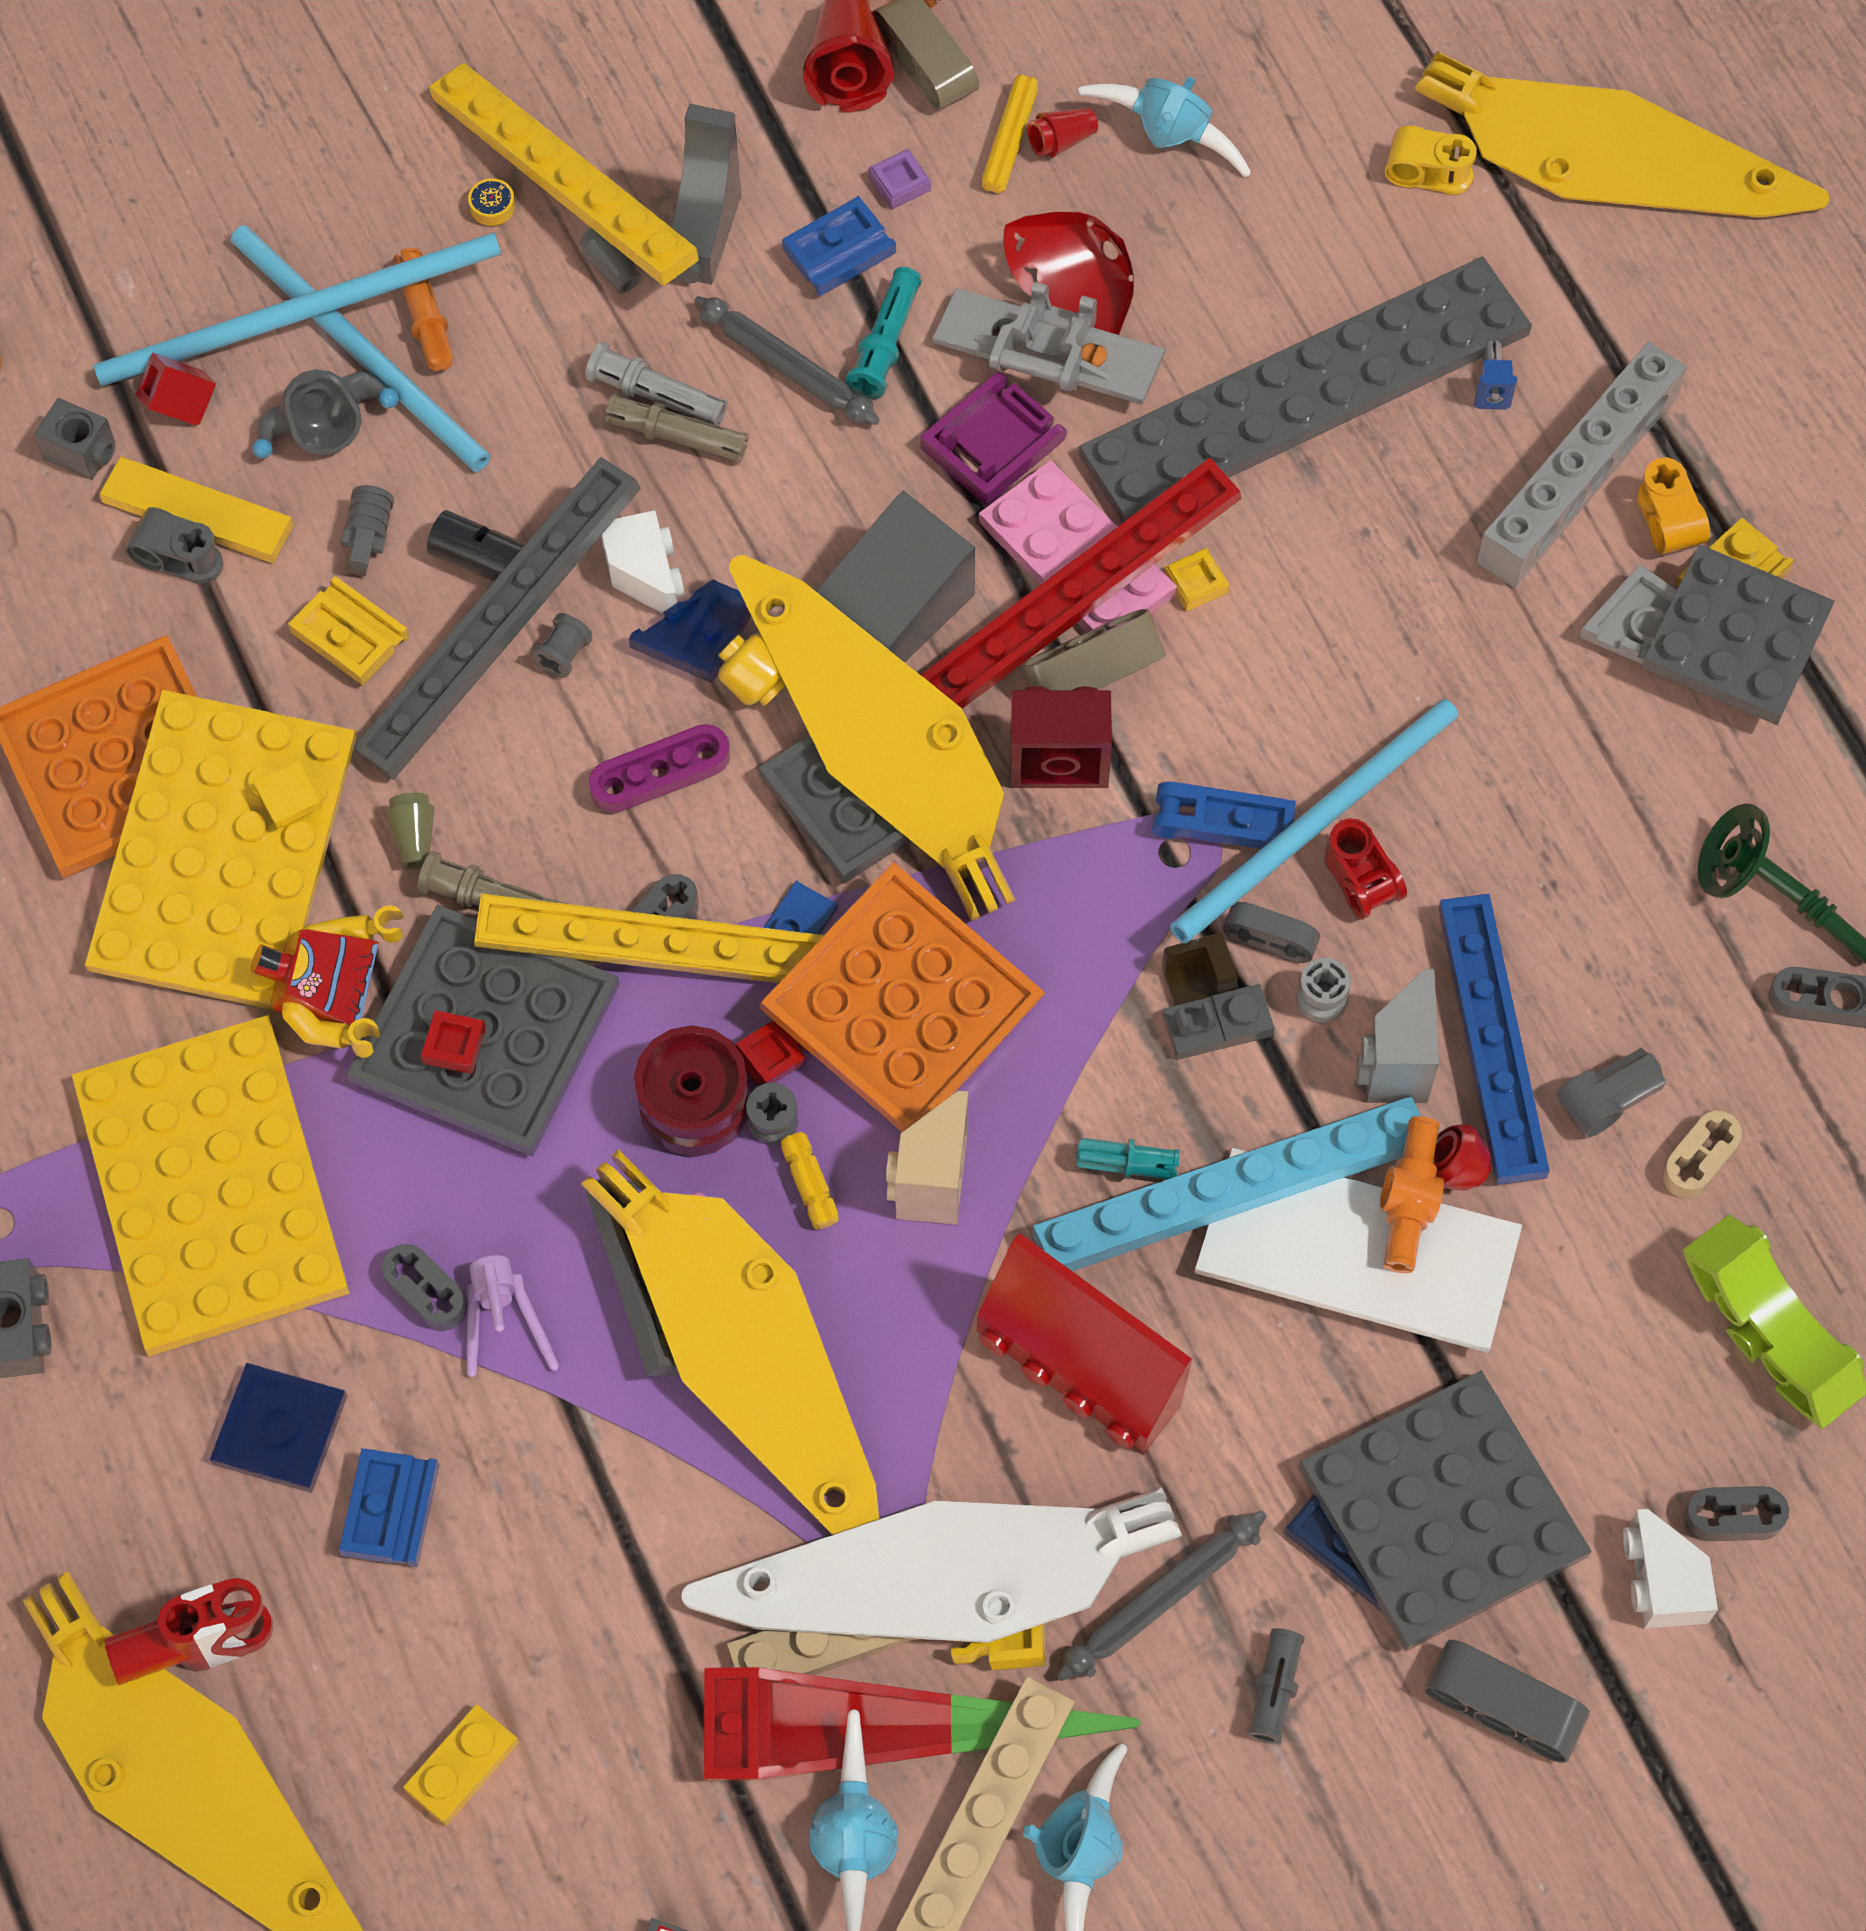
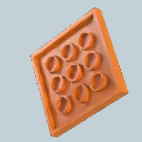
M168 635L0 706V744L62 878H66L116 856L162 690L197 697Z
M893 862L763 999L759 1008L898 1130L904 1132L957 1092L1040 1002L1045 992Z

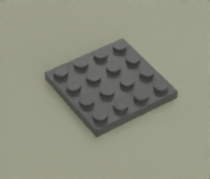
M437 904L375 1020L380 1037L367 1036L365 1041L372 1044L373 1054L367 1058L356 1056L347 1073L350 1083L533 1157L620 985L619 978L616 975L573 958L475 947L474 940L477 920ZM435 1010L484 1020L486 1031L473 1074L423 1064L421 1053Z
M1482 1370L1301 1460L1298 1466L1312 1493L1320 1501V1506L1336 1534L1340 1535L1347 1547L1348 1554L1354 1565L1374 1593L1379 1608L1405 1652L1588 1558L1592 1552Z

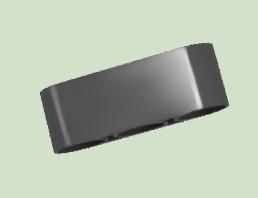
M1448 1640L1424 1686L1425 1693L1443 1706L1558 1763L1568 1762L1590 1716L1588 1708L1576 1699L1457 1640Z

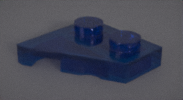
M712 579L694 591L690 599L678 602L664 611V618L644 632L640 628L632 632L629 637V645L631 649L713 684L718 675L719 668L724 663L718 654L738 634L741 635L751 614L739 590Z

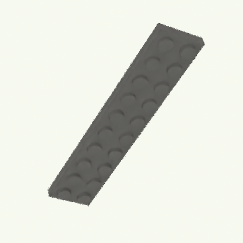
M1482 256L1081 444L1079 456L1123 523L1209 458L1230 478L1484 357L1487 342L1493 340L1494 352L1495 341L1500 342L1503 348L1529 336L1532 324Z

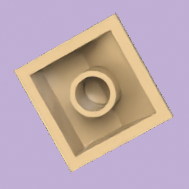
M968 1091L955 1092L902 1132L900 1135L899 1152L889 1151L886 1182H888L887 1201H896V1219L958 1225L968 1133Z

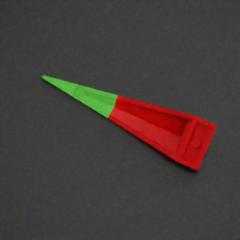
M762 1667L704 1668V1780L763 1781L841 1770L848 1713L853 1709L857 1710L860 1714L865 1766L989 1749L1013 1702L865 1683ZM1071 1710L1057 1739L1132 1729L1138 1727L1142 1722L1137 1718Z

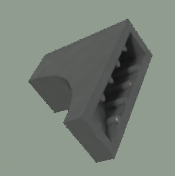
M689 103L684 118L685 147L681 183L671 228L697 248L699 261L676 278L687 283L701 282L712 285L741 198L735 113Z

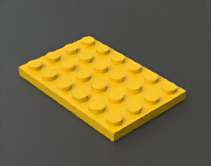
M162 690L85 962L87 971L273 1010L270 1002L275 981L251 973V963L260 944L283 951L285 943L298 930H302L307 926L357 738L355 730ZM299 760L321 801L322 808L277 829L255 788L254 781Z
M269 1015L71 1074L143 1346L148 1357L350 1294Z

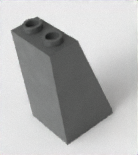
M903 490L816 592L903 662H906L975 595V547Z

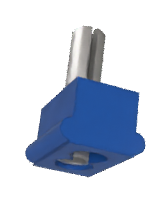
M1493 340L1487 342L1485 349V359L1474 401V406L1479 409L1507 410L1512 404L1518 379L1513 375L1512 360H1502V345L1498 341H1495L1494 360Z

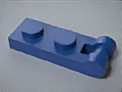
M1162 782L1157 786L1156 802L1160 804L1159 813L1153 817L1152 833L1166 839L1180 836L1262 849L1293 823L1296 801L1179 782ZM1179 807H1194L1193 816L1179 814Z

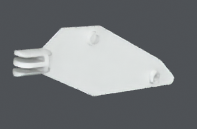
M1162 1487L1100 1509L932 1501L690 1583L682 1591V1601L689 1609L759 1630L989 1643L1090 1608L1120 1558L1176 1540L1182 1534L1178 1523L1173 1521L1174 1514L1171 1506L1166 1503L1167 1497ZM764 1582L769 1584L768 1588L763 1591L752 1589L757 1583Z

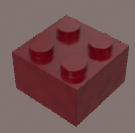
M1040 686L1027 687L1023 690H1012L1010 788H1108L1112 751L1111 690H1098L1090 686L1077 687L1073 690H1049Z

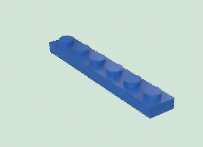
M1490 893L1440 900L1438 910L1496 1185L1546 1179L1550 1170Z

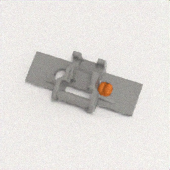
M1034 282L1032 285L1030 304L1024 303L1021 306L956 288L932 338L935 344L989 359V367L995 370L1012 369L1059 383L1060 389L1071 391L1072 389L1077 391L1080 386L1143 405L1166 353L1165 348L1094 328L1097 311L1096 299L1082 296L1079 302L1080 308L1078 313L1052 306L1049 300L1048 285ZM1001 327L999 335L993 336L995 330Z

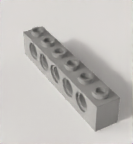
M1648 341L1483 533L1476 563L1513 588H1516L1678 397L1687 366Z

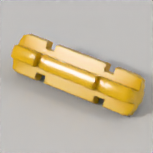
M797 1132L784 1137L781 1140V1150L786 1162L790 1164V1172L803 1204L808 1206L807 1214L812 1226L820 1230L836 1224L839 1220L838 1210L833 1198H829V1188L816 1157L812 1155V1147L807 1135L804 1132Z

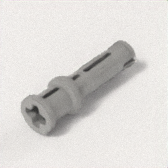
M600 341L594 348L586 367L585 379L589 382L594 383L599 380L620 389L622 396L635 398L637 395L663 404L674 411L719 426L727 409V400L712 396L649 369V364L645 362V359L639 356L634 359L610 350V345L603 341Z

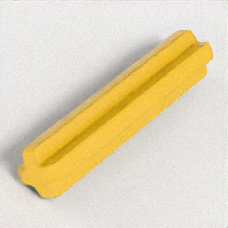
M1020 74L1014 79L982 175V187L986 191L1000 194L1006 190L1038 92V81L1033 76L1027 77Z

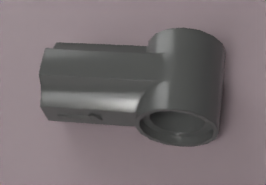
M1640 1048L1598 1073H1595L1594 1070H1589L1579 1074L1567 1082L1557 1092L1556 1097L1584 1137L1590 1138L1613 1125L1622 1116L1623 1111L1662 1090L1666 1080L1662 1074L1661 1066L1653 1054Z

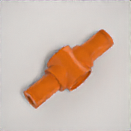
M1414 1116L1410 1118L1403 1157L1397 1160L1396 1166L1389 1168L1382 1186L1380 1210L1388 1212L1386 1222L1391 1225L1383 1266L1393 1272L1412 1273L1415 1270L1422 1230L1427 1229L1428 1223H1433L1442 1201L1444 1180L1443 1178L1436 1177L1437 1167L1433 1164L1440 1123L1429 1117Z

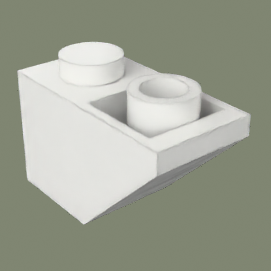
M655 510L616 518L601 535L612 587L667 617L678 616L676 597L684 596V588L679 568L670 569L667 556L674 555L669 527H659Z
M1649 1509L1637 1510L1629 1523V1527L1623 1529V1546L1626 1559L1634 1560L1637 1580L1631 1581V1600L1634 1611L1642 1612L1644 1628L1709 1624L1718 1611L1710 1557Z

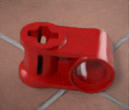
M1353 818L1344 819L1335 824L1330 832L1324 861L1343 891L1344 897L1353 913L1363 920L1371 915L1372 909L1392 899L1398 902L1407 897V888L1399 869L1386 855L1372 829L1365 822ZM1351 843L1360 852L1357 854H1347L1338 845Z

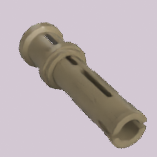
M433 850L428 854L423 863L417 883L418 892L427 895L432 891L455 899L457 906L463 908L472 907L474 904L479 906L481 894L563 903L485 876L484 871L479 866L471 864L467 868L444 860L441 857V853Z

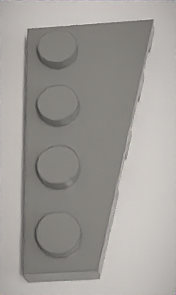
M1640 564L1583 626L1579 638L1642 664L1677 590Z

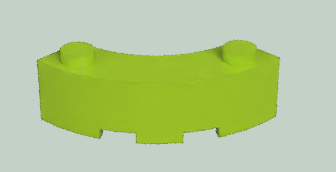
M1728 1214L1682 1250L1689 1269L1706 1302H1712L1715 1299L1722 1314L1732 1323L1725 1331L1751 1363L1761 1358L1768 1373L1779 1383L1775 1390L1819 1428L1824 1429L1866 1395V1381L1862 1371L1865 1367L1864 1362L1854 1348L1848 1344L1838 1342L1801 1303L1778 1269L1769 1251L1771 1244L1766 1235L1755 1225L1747 1226Z

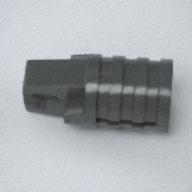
M361 485L352 490L349 513L341 539V545L352 547L347 567L348 573L366 576L371 552L383 553L388 521L394 505V497L385 489L372 485Z

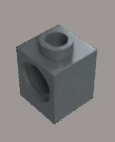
M60 398L56 399L34 433L44 460L93 480L101 466H105L110 462L115 451L116 442L107 418ZM85 438L84 440H82V441H80V442L73 443L74 441H76V440H78V439Z

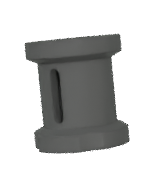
M558 613L553 619L554 628L543 644H538L534 647L531 656L544 671L556 677L565 678L572 671L570 663L581 647L589 645L593 638L591 630L582 621L569 614Z

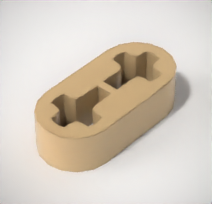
M1715 1110L1702 1116L1670 1155L1662 1175L1665 1188L1672 1195L1683 1199L1695 1198L1703 1193L1734 1155L1742 1139V1128L1739 1121L1725 1111ZM1718 1128L1724 1130L1727 1133L1724 1141L1720 1140L1711 1151L1704 1147L1710 1132L1714 1133ZM1695 1158L1700 1162L1694 1176L1695 1178L1690 1177L1686 1182L1678 1177L1680 1168L1685 1169Z

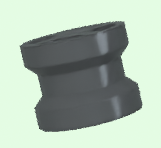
M766 1083L755 1088L749 1095L746 1103L749 1130L753 1137L761 1143L768 1145L781 1144V1140L788 1135L794 1134L798 1126L796 1098L791 1090L777 1083ZM770 1107V1110L764 1113V1110Z

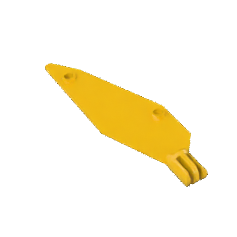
M1440 51L1436 52L1431 63L1428 64L1423 72V76L1415 86L1416 92L1464 115L1482 158L1563 199L1759 218L1821 210L1828 205L1830 199L1825 189L1626 90L1488 77L1484 73ZM1758 180L1766 181L1769 185H1762Z
M745 555L734 557L729 564L730 573L828 773L946 870L971 922L979 919L980 916L962 880L963 878L970 877L989 914L998 910L994 897L981 872L985 867L988 868L1006 905L1016 901L990 849L1005 794L962 708L802 580ZM776 606L785 608L783 614L778 617L769 615L770 610Z
M617 1149L611 1155L612 1160L642 1192L638 1193L607 1162L600 1164L596 1168V1172L604 1184L626 1205L625 1208L593 1177L588 1176L581 1185L625 1229L682 1382L831 1535L879 1520L876 1483L796 1272L723 1198L661 1192ZM831 1490L839 1491L844 1497V1503L839 1507H830L825 1502L824 1495Z
M69 1571L64 1572L57 1578L80 1617L76 1620L66 1601L51 1583H47L39 1589L42 1600L60 1629L58 1632L34 1596L29 1595L22 1600L53 1653L42 1719L97 1812L272 1931H364L235 1716L166 1669L119 1686L110 1666L104 1645V1639L114 1636V1634L101 1626ZM317 1890L320 1894V1903L315 1909L307 1910L304 1904L305 1897L310 1891Z

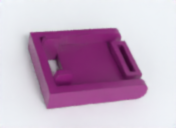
M1001 372L991 376L920 436V449L986 507L1059 446L1067 436V429L1061 424L1053 426L1054 417L1018 385L1013 383L1003 391L1007 385V377ZM956 446L980 466L977 474L951 452Z

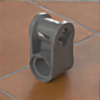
M148 507L145 510L124 548L126 555L141 567L152 571H161L197 584L209 583L216 579L224 566L223 557L219 550L214 547L215 538L208 526L175 516L156 507Z

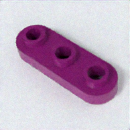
M703 724L598 764L590 774L589 788L591 798L604 811L621 812L712 777L723 771L729 763L730 748L728 738L718 727ZM703 751H710L714 754L709 759L698 757L699 753ZM660 768L669 771L663 777H656L652 774L656 769ZM612 786L623 788L619 794L612 795L607 793V790Z

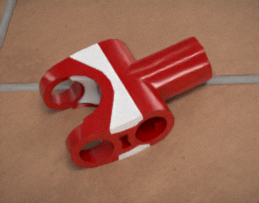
M233 1578L174 1597L167 1601L160 1609L158 1620L105 1638L104 1645L115 1679L120 1686L178 1664L187 1670L198 1672L257 1651L265 1646L271 1638L273 1619L267 1608L263 1606L262 1597L256 1586L248 1580ZM234 1591H245L252 1596V1600L222 1605L227 1595ZM260 1616L263 1618V1628L256 1637L245 1640L236 1636V1634L245 1631L248 1627L255 1624Z

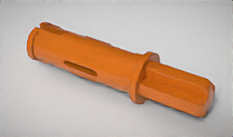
M405 248L400 251L402 256L396 254L393 257V263L396 265L420 257L422 253L417 248ZM429 279L402 287L414 322L411 327L412 335L416 340L420 341L428 368L434 372L441 369L448 370L452 366L453 359L446 335L448 323L447 319L439 313Z

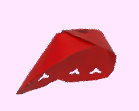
M1049 212L1028 215L1005 224L1003 245L1006 261L1015 281L1025 293L1032 297L1031 288L1034 283L1032 274L1026 272L1025 267L1029 269L1036 268L1037 282L1049 287V300L1052 306L1078 313L1080 308L1079 302L1082 296L1096 299L1097 311L1094 328L1117 335L1120 334L1134 295V273L1123 238L1097 217L1082 212ZM1087 222H1091L1093 225L1088 226ZM1015 233L1025 239L1019 252L1016 249L1018 240L1015 238ZM1106 241L1112 243L1118 252L1116 259H1110L1105 255L1103 246ZM1130 275L1133 276V281L1131 282L1129 281Z

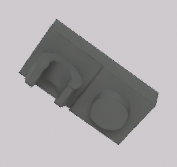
M1260 984L1163 1008L1162 1016L1176 1060L1273 1037L1275 1028Z

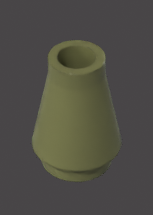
M404 793L393 796L389 799L390 808L386 810L385 814L400 855L401 867L405 869L422 868L426 857L430 853L435 807L429 804V797L424 793Z

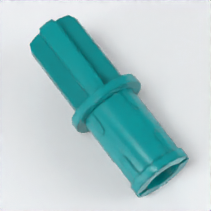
M1081 1138L1078 1142L1076 1165L1080 1168L1123 1173V1179H1129L1130 1175L1168 1180L1176 1177L1178 1173L1176 1167H1179V1149L1171 1150L1135 1145V1139H1128V1143Z

